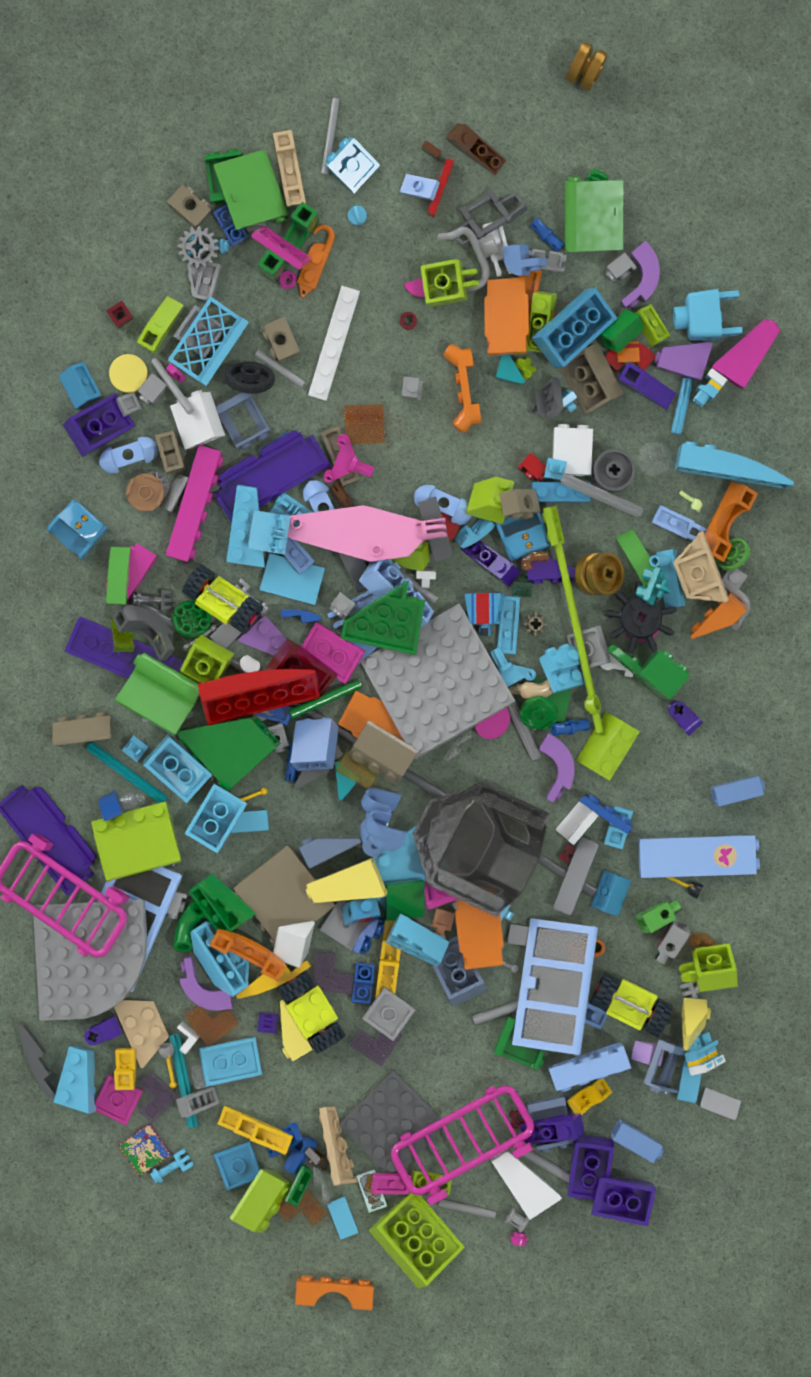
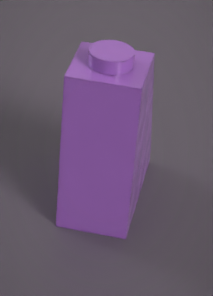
M706 342L663 348L661 353L657 352L654 360V363L657 364L656 369L700 382L713 343Z

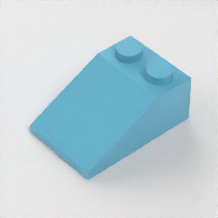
M169 733L143 761V766L186 803L212 776V773Z
M213 784L184 834L214 852L219 853L247 803Z

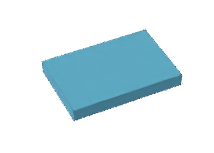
M269 553L260 591L315 605L325 568L311 565L300 575L285 557Z
M256 1037L198 1048L206 1087L262 1075Z

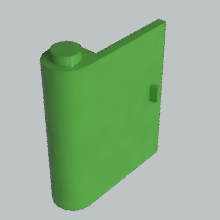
M266 150L213 164L235 230L269 220L276 224L287 221L286 218L289 214Z
M579 176L568 177V180L565 181V251L623 250V179L584 181L580 180Z
M145 652L142 655L138 654L133 663L136 665L135 669L116 697L115 702L175 736L200 697L197 685L199 683Z

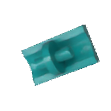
M657 567L654 570L644 569L642 579L649 581L648 587L639 585L636 595L647 604L653 606L656 597L661 599L663 593L669 594L670 589L666 587L668 580L663 579L665 573Z

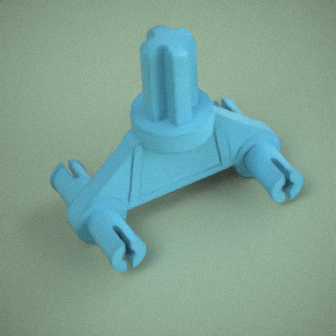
M500 648L490 652L498 667L497 670L507 687L523 678L528 681L535 679L536 672L533 669L512 665L511 662L508 663Z

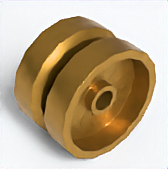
M584 41L569 68L565 80L575 84L580 76L583 75L580 88L590 92L603 70L608 53L598 49L593 57L590 58L593 45Z
M588 553L583 555L575 567L576 584L587 595L614 594L621 588L624 581L623 564L619 557L613 553Z

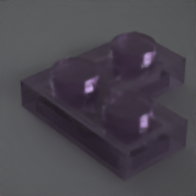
M316 952L314 987L319 986L322 992L352 994L353 974L334 973L335 953Z
M360 1029L351 1042L350 1047L382 1067L403 1034L400 1032L395 1040L392 1041L383 1033H380L377 1039Z
M151 1069L137 1084L151 1097L138 1112L153 1124L179 1096Z

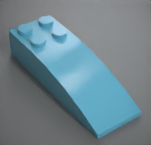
M686 441L685 444L678 448L675 471L789 489L794 484L792 480L759 462L737 454L717 450L716 446L713 445L699 447L695 442Z

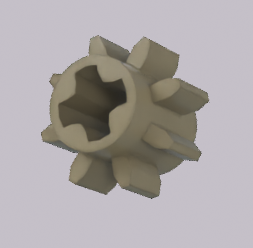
M535 612L533 618L527 615L529 622L523 623V625L529 628L526 633L533 631V635L536 636L537 631H540L543 634L544 631L541 628L548 625L542 621L545 616L539 618L537 617V612ZM534 619H537V622L541 623V626H538L537 630H535L533 626H530V623L534 622Z

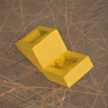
M604 1078L595 1080L576 1092L567 1100V1103L574 1114L583 1115L590 1107L604 1101L613 1092Z

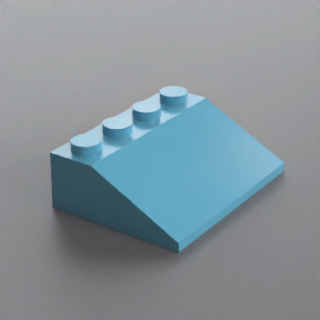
M418 824L407 832L408 835L400 849L392 852L383 850L378 858L371 857L375 860L384 885L385 883L421 879L424 882L427 881L413 836ZM436 856L438 870L444 874L451 872L441 856ZM385 896L377 897V900L385 909Z

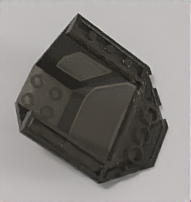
M478 782L466 789L462 788L448 793L449 795L441 798L431 799L412 835L428 885L497 917L525 889L540 859L550 813L490 785Z

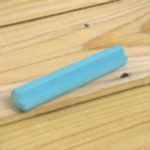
M683 378L671 430L674 434H681L693 383V380L689 378Z

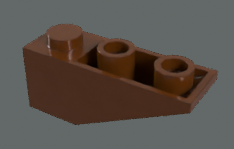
M457 123L446 138L457 149L495 176L506 162V159L466 124Z

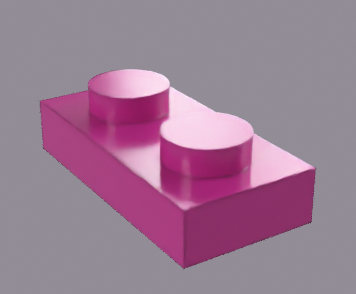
M373 1173L371 1192L373 1194H409V1190L406 1188L399 1173Z

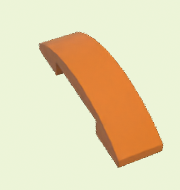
M218 929L209 945L224 954L230 951L262 968L261 973L276 981L279 980L286 968V964L264 946L230 931Z

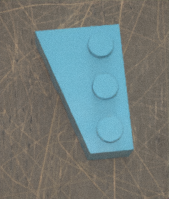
M402 914L393 922L385 943L436 967L441 963L449 945L445 937L431 932Z
M78 1045L69 1046L54 1103L88 1114L96 1112L94 1094L96 1093L94 1087V1050Z

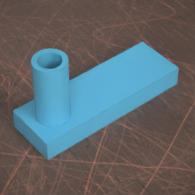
M676 549L656 552V555L650 558L651 566L659 567L665 573L663 579L668 580L666 587L670 589V593H663L665 609L668 607L686 606L683 588L673 564L674 560L678 557Z

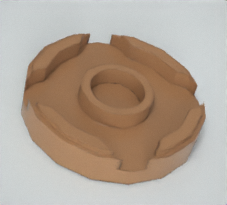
M144 473L130 480L127 485L126 495L132 507L138 511L150 512L162 504L165 490L162 482L157 477Z

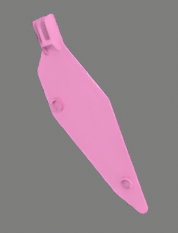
M363 505L292 515L288 537L292 540L373 562L409 557L424 540L447 537V533L443 532L446 531V525H444L446 522L445 518L420 521ZM296 522H300L298 527H294Z

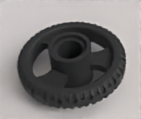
M239 362L228 367L225 372V381L229 387L236 391L255 394L272 388L275 382V375L269 367L263 364ZM241 372L240 376H233L234 374ZM260 374H263L267 378H261Z

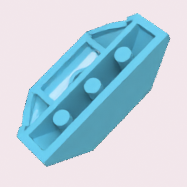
M206 921L191 931L193 952L213 984L233 997L248 987L249 961L230 951L224 954L209 946L217 931L211 923Z

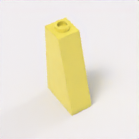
M374 858L307 884L306 889L307 896L313 900V903L377 898L388 894Z

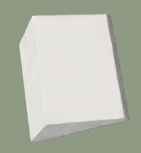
M314 921L278 927L273 953L284 963L300 968L309 952Z

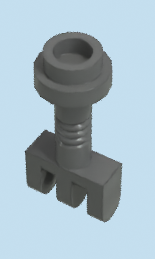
M160 590L159 596H141V592H135V594H131V605L140 607L141 603L159 604V610H173V606H166V602H173V598H166V595H173V591Z

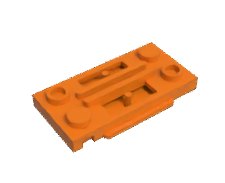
M526 278L487 280V296L484 298L488 355L527 354L529 296L526 294Z
M355 691L338 725L353 732L352 735L358 738L367 722L371 721L405 742L384 703L375 697L369 698Z
M494 888L474 890L488 897L495 896ZM459 899L456 900L457 910H455L459 950L463 953L465 970L503 965L501 948H503L504 943L500 914L495 917Z

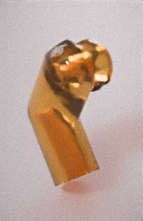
M532 552L521 560L522 569H532L533 562L548 561V552Z
M695 933L690 937V944L694 947H697V945H706L707 947L718 945L707 933Z

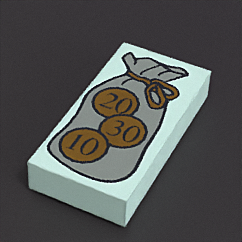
M375 1169L357 1175L369 1213L387 1207L383 1194H373L371 1192L373 1173H376Z

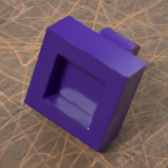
M259 1012L257 1032L276 1034L279 1014Z

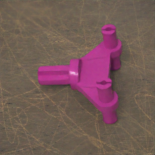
M341 434L337 439L338 445L341 448L333 469L325 471L324 480L332 482L349 472L353 473V471L371 477L374 467L358 461L359 457H356L349 436Z

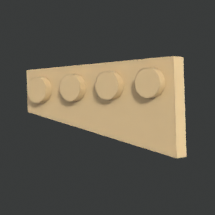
M320 1108L319 1119L323 1126V1139L327 1147V1159L331 1168L330 1176L334 1186L358 1183L357 1176L353 1177L351 1170L354 1167L352 1159L348 1160L346 1155V1149L348 1148L346 1140L340 1136L342 1127L339 1125L340 1121L336 1108Z

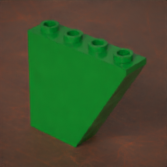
M257 715L245 716L209 726L208 724L186 727L177 733L181 743L192 750L193 756L205 765V768L216 777L218 784L227 791L233 788L281 744Z

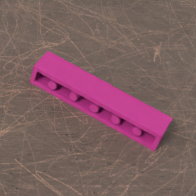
M202 445L198 446L166 556L188 563L190 559L194 560L197 551L194 545L196 541H200L202 530H199L201 522L205 523L208 514L205 511L206 505L211 504L213 494L210 492L212 486H216L219 478L216 472L218 467H222L224 461L221 451Z

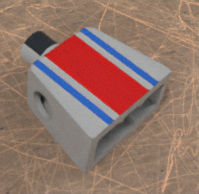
M677 919L668 924L657 943V949L659 950L655 957L657 961L665 964L669 956L673 959L677 956L690 935L689 926ZM668 943H672V944H673L671 948H669V947L666 946V945H667Z

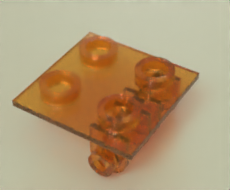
M383 404L345 406L346 434L349 436L351 444L385 442Z

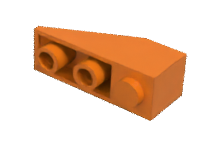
M729 592L727 595L730 601H717L718 605L714 609L710 608L704 614L705 619L701 623L697 622L691 628L692 633L690 637L694 639L734 625L747 611V606Z

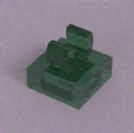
M519 575V582H513L512 596L531 597L533 583L527 582V575Z

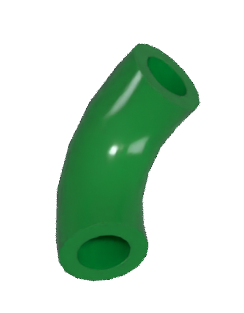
M195 901L189 904L178 920L174 933V949L178 952L192 950L191 931L205 917Z

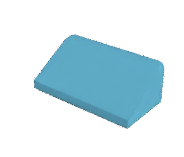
M268 811L242 812L231 833L269 830Z

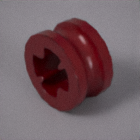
M405 312L401 315L400 325L402 328L411 330L416 326L417 318L414 313ZM407 316L409 318L411 316L413 324L406 326L404 324V317Z

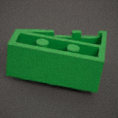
M211 874L188 891L216 931L219 929L231 932L256 914L254 910L214 874Z

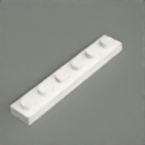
M341 286L308 396L327 401L360 294L358 290Z

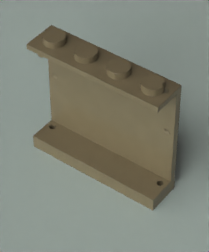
M289 844L234 887V893L256 912L255 916L259 920L258 926L263 932L267 930L271 935L269 939L274 946L278 927L308 921L315 922L336 906L334 901L313 903V900L308 898L306 893L307 884L315 881L316 878Z

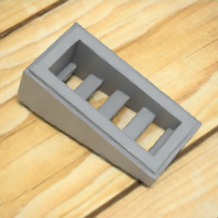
M214 1086L176 1099L181 1117L192 1116L219 1104ZM206 1093H208L211 1103H208Z

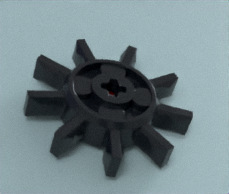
M636 581L635 592L639 585L642 586L641 581ZM618 590L614 595L623 604L620 612L613 610L604 611L603 616L618 618L621 626L619 629L612 631L609 635L610 639L617 638L624 632L631 637L628 653H633L638 639H646L652 652L657 651V644L653 639V634L657 631H661L668 636H673L674 634L671 628L661 623L663 615H671L677 611V608L668 607L660 609L656 603L659 599L657 597L652 606L637 595L627 599L623 592ZM638 613H640V615L645 616V618L642 620L643 623H641V620L636 619V617L639 615Z

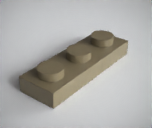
M339 426L321 433L333 464L341 448L337 442L338 437L342 434ZM353 471V473L349 472L339 479L344 487L360 480L358 472Z

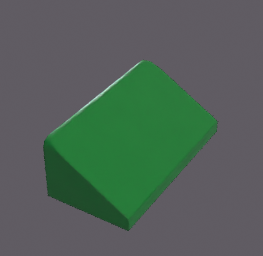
M303 1165L285 1199L287 1204L296 1208L314 1172Z

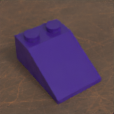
M116 393L73 415L63 424L82 457L96 451L135 427L129 415L123 417L116 402L118 398Z
M581 1135L577 1140H574L567 1197L595 1199L600 1176L610 1177L614 1153L613 1139Z
M600 1176L591 1215L648 1226L656 1187L653 1183L635 1179Z

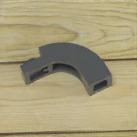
M121 605L112 618L119 632H135L144 636L153 646L160 661H167L175 650L170 641V637L173 635L172 630L165 621L150 610L135 605Z

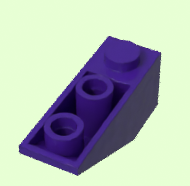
M629 362L618 379V383L666 410L676 395L673 390Z
M481 540L460 549L508 587L520 573L511 562Z
M547 556L526 557L527 581H531V584H543V580L550 579L551 583H562L558 561ZM567 566L570 582H576L575 569Z
M566 1114L533 1121L534 1131L524 1142L577 1140L585 1132L581 1114ZM526 1123L520 1124L521 1133L526 1130Z

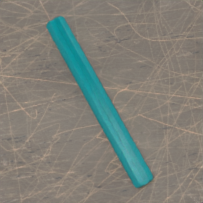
M94 742L88 744L86 747L88 752L156 802H165L167 799L165 794Z
M172 1034L169 1036V1041L174 1046L173 1060L181 1097L191 1094L192 1090L185 1056L179 1050L182 1047L180 1034ZM197 1114L186 1117L188 1128L198 1127Z

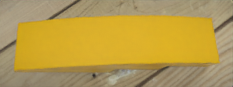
M385 919L375 998L378 997L384 987L394 994L396 992L401 950L385 943L395 920L386 921Z
M306 959L300 968L296 967L293 970L286 965L278 981L262 974L250 983L247 988L239 992L236 997L240 999L276 988L311 967V964Z
M224 1106L218 1121V1125L233 1130L234 1133L249 1138L250 1141L285 1155L293 1138L292 1135L228 1106Z

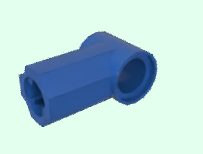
M301 1136L302 1141L292 1147V1151L284 1165L288 1172L298 1175L308 1157L304 1152L309 1147L317 1148L314 1138Z

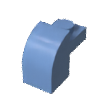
M528 245L503 246L505 266L515 275L531 276L530 271H540V267L547 266V258L529 259Z

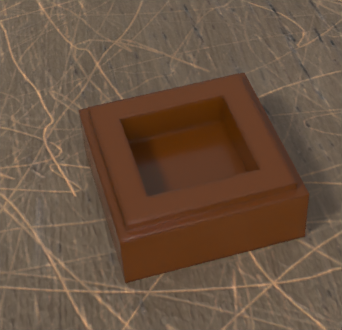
M428 141L424 142L422 151L438 161L441 156V150Z

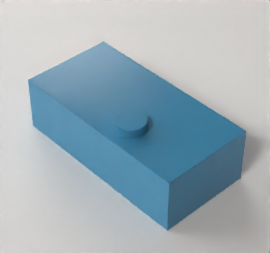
M596 288L585 289L537 332L532 339L554 368L565 367L610 326L617 317Z

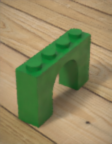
M303 201L291 216V226L283 238L299 250L320 222L318 212ZM268 249L257 265L260 273L276 284L280 275L287 269L290 263Z

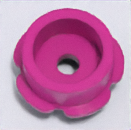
M285 270L280 275L278 282L283 289L293 288L296 285L297 277L295 273Z
M514 1231V1235H510L511 1244L517 1246H526V1241L529 1238L525 1236L526 1233Z

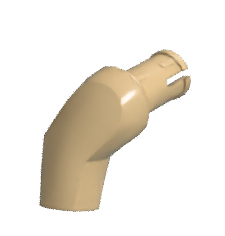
M548 680L540 684L525 682L524 684L514 683L512 684L513 686H510L511 694L521 695L524 699L536 696L546 698L553 693Z

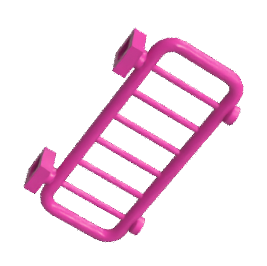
M39 833L31 834L28 839L33 845L25 841L15 843L0 866V892L2 893L0 898L7 903L14 901L78 946L76 951L80 955L86 957L89 954L95 958L106 956L127 922L126 912L118 904L127 903L130 896L113 886L108 887L104 893L109 896L107 898L44 854L42 851L51 850L54 844ZM25 849L31 855L9 889L3 885L2 877L18 851ZM35 856L47 865L24 900L13 891ZM49 867H51L62 876L41 910H39L28 901ZM64 878H67L77 887L56 921H54L43 912ZM81 888L90 894L92 898L70 932L61 926L59 922ZM97 899L108 908L87 942H84L74 933L94 900ZM110 910H113L119 915V922L103 948L96 950L89 944Z
M504 1085L496 1089L495 1086H492L484 1091L486 1095L412 1135L410 1132H407L400 1136L401 1141L396 1143L391 1150V1158L409 1192L418 1196L429 1192L430 1195L427 1197V1200L431 1206L448 1196L445 1187L440 1189L439 1186L513 1146L515 1149L512 1150L515 1159L532 1151L533 1147L530 1142L525 1143L524 1140L532 1135L534 1123L514 1088ZM504 1093H508L512 1097L526 1123V1130L519 1135H516L497 1100V1097ZM491 1100L495 1102L513 1138L502 1144H499L480 1109V1106ZM474 1109L479 1113L496 1145L495 1148L482 1154L463 1118V1115ZM458 1118L479 1154L478 1157L465 1163L446 1127L447 1124ZM441 1127L462 1163V1166L451 1172H448L429 1136L430 1133ZM423 1137H426L445 1175L434 1181H431L412 1146V1143ZM406 1146H409L428 1182L427 1185L421 1188L414 1186L398 1156L399 1151Z

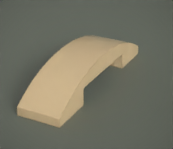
M292 130L273 133L287 207L300 205L302 201L306 203Z

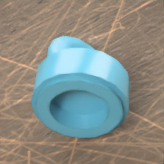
M354 206L349 210L348 220L351 224L360 226L366 221L367 213L363 207Z

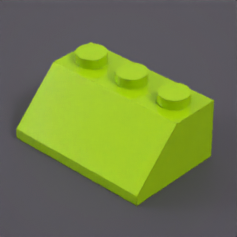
M605 712L601 718L604 732L596 734L594 730L575 761L610 781L640 731Z
M260 1169L230 1216V1219L253 1232L262 1233V1231L268 1228L271 1217L279 1211L280 1203L287 1197L292 1183L276 1171Z

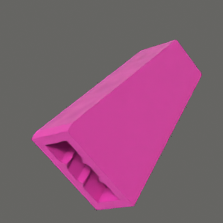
M764 319L721 357L711 369H714L725 377L728 382L743 390L781 329L778 328V324L773 320L769 319L767 321Z

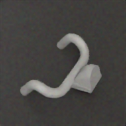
M460 227L452 232L438 234L437 238L439 241L453 240L461 235L468 237L481 265L482 276L479 280V286L467 288L466 291H475L482 288L490 276V269L486 258L499 253V248L493 235L489 234L477 240L473 231L468 227Z
M739 569L727 571L724 577H721L725 589L747 606V611L732 625L734 630L739 629L750 611L748 597L739 590L747 575Z

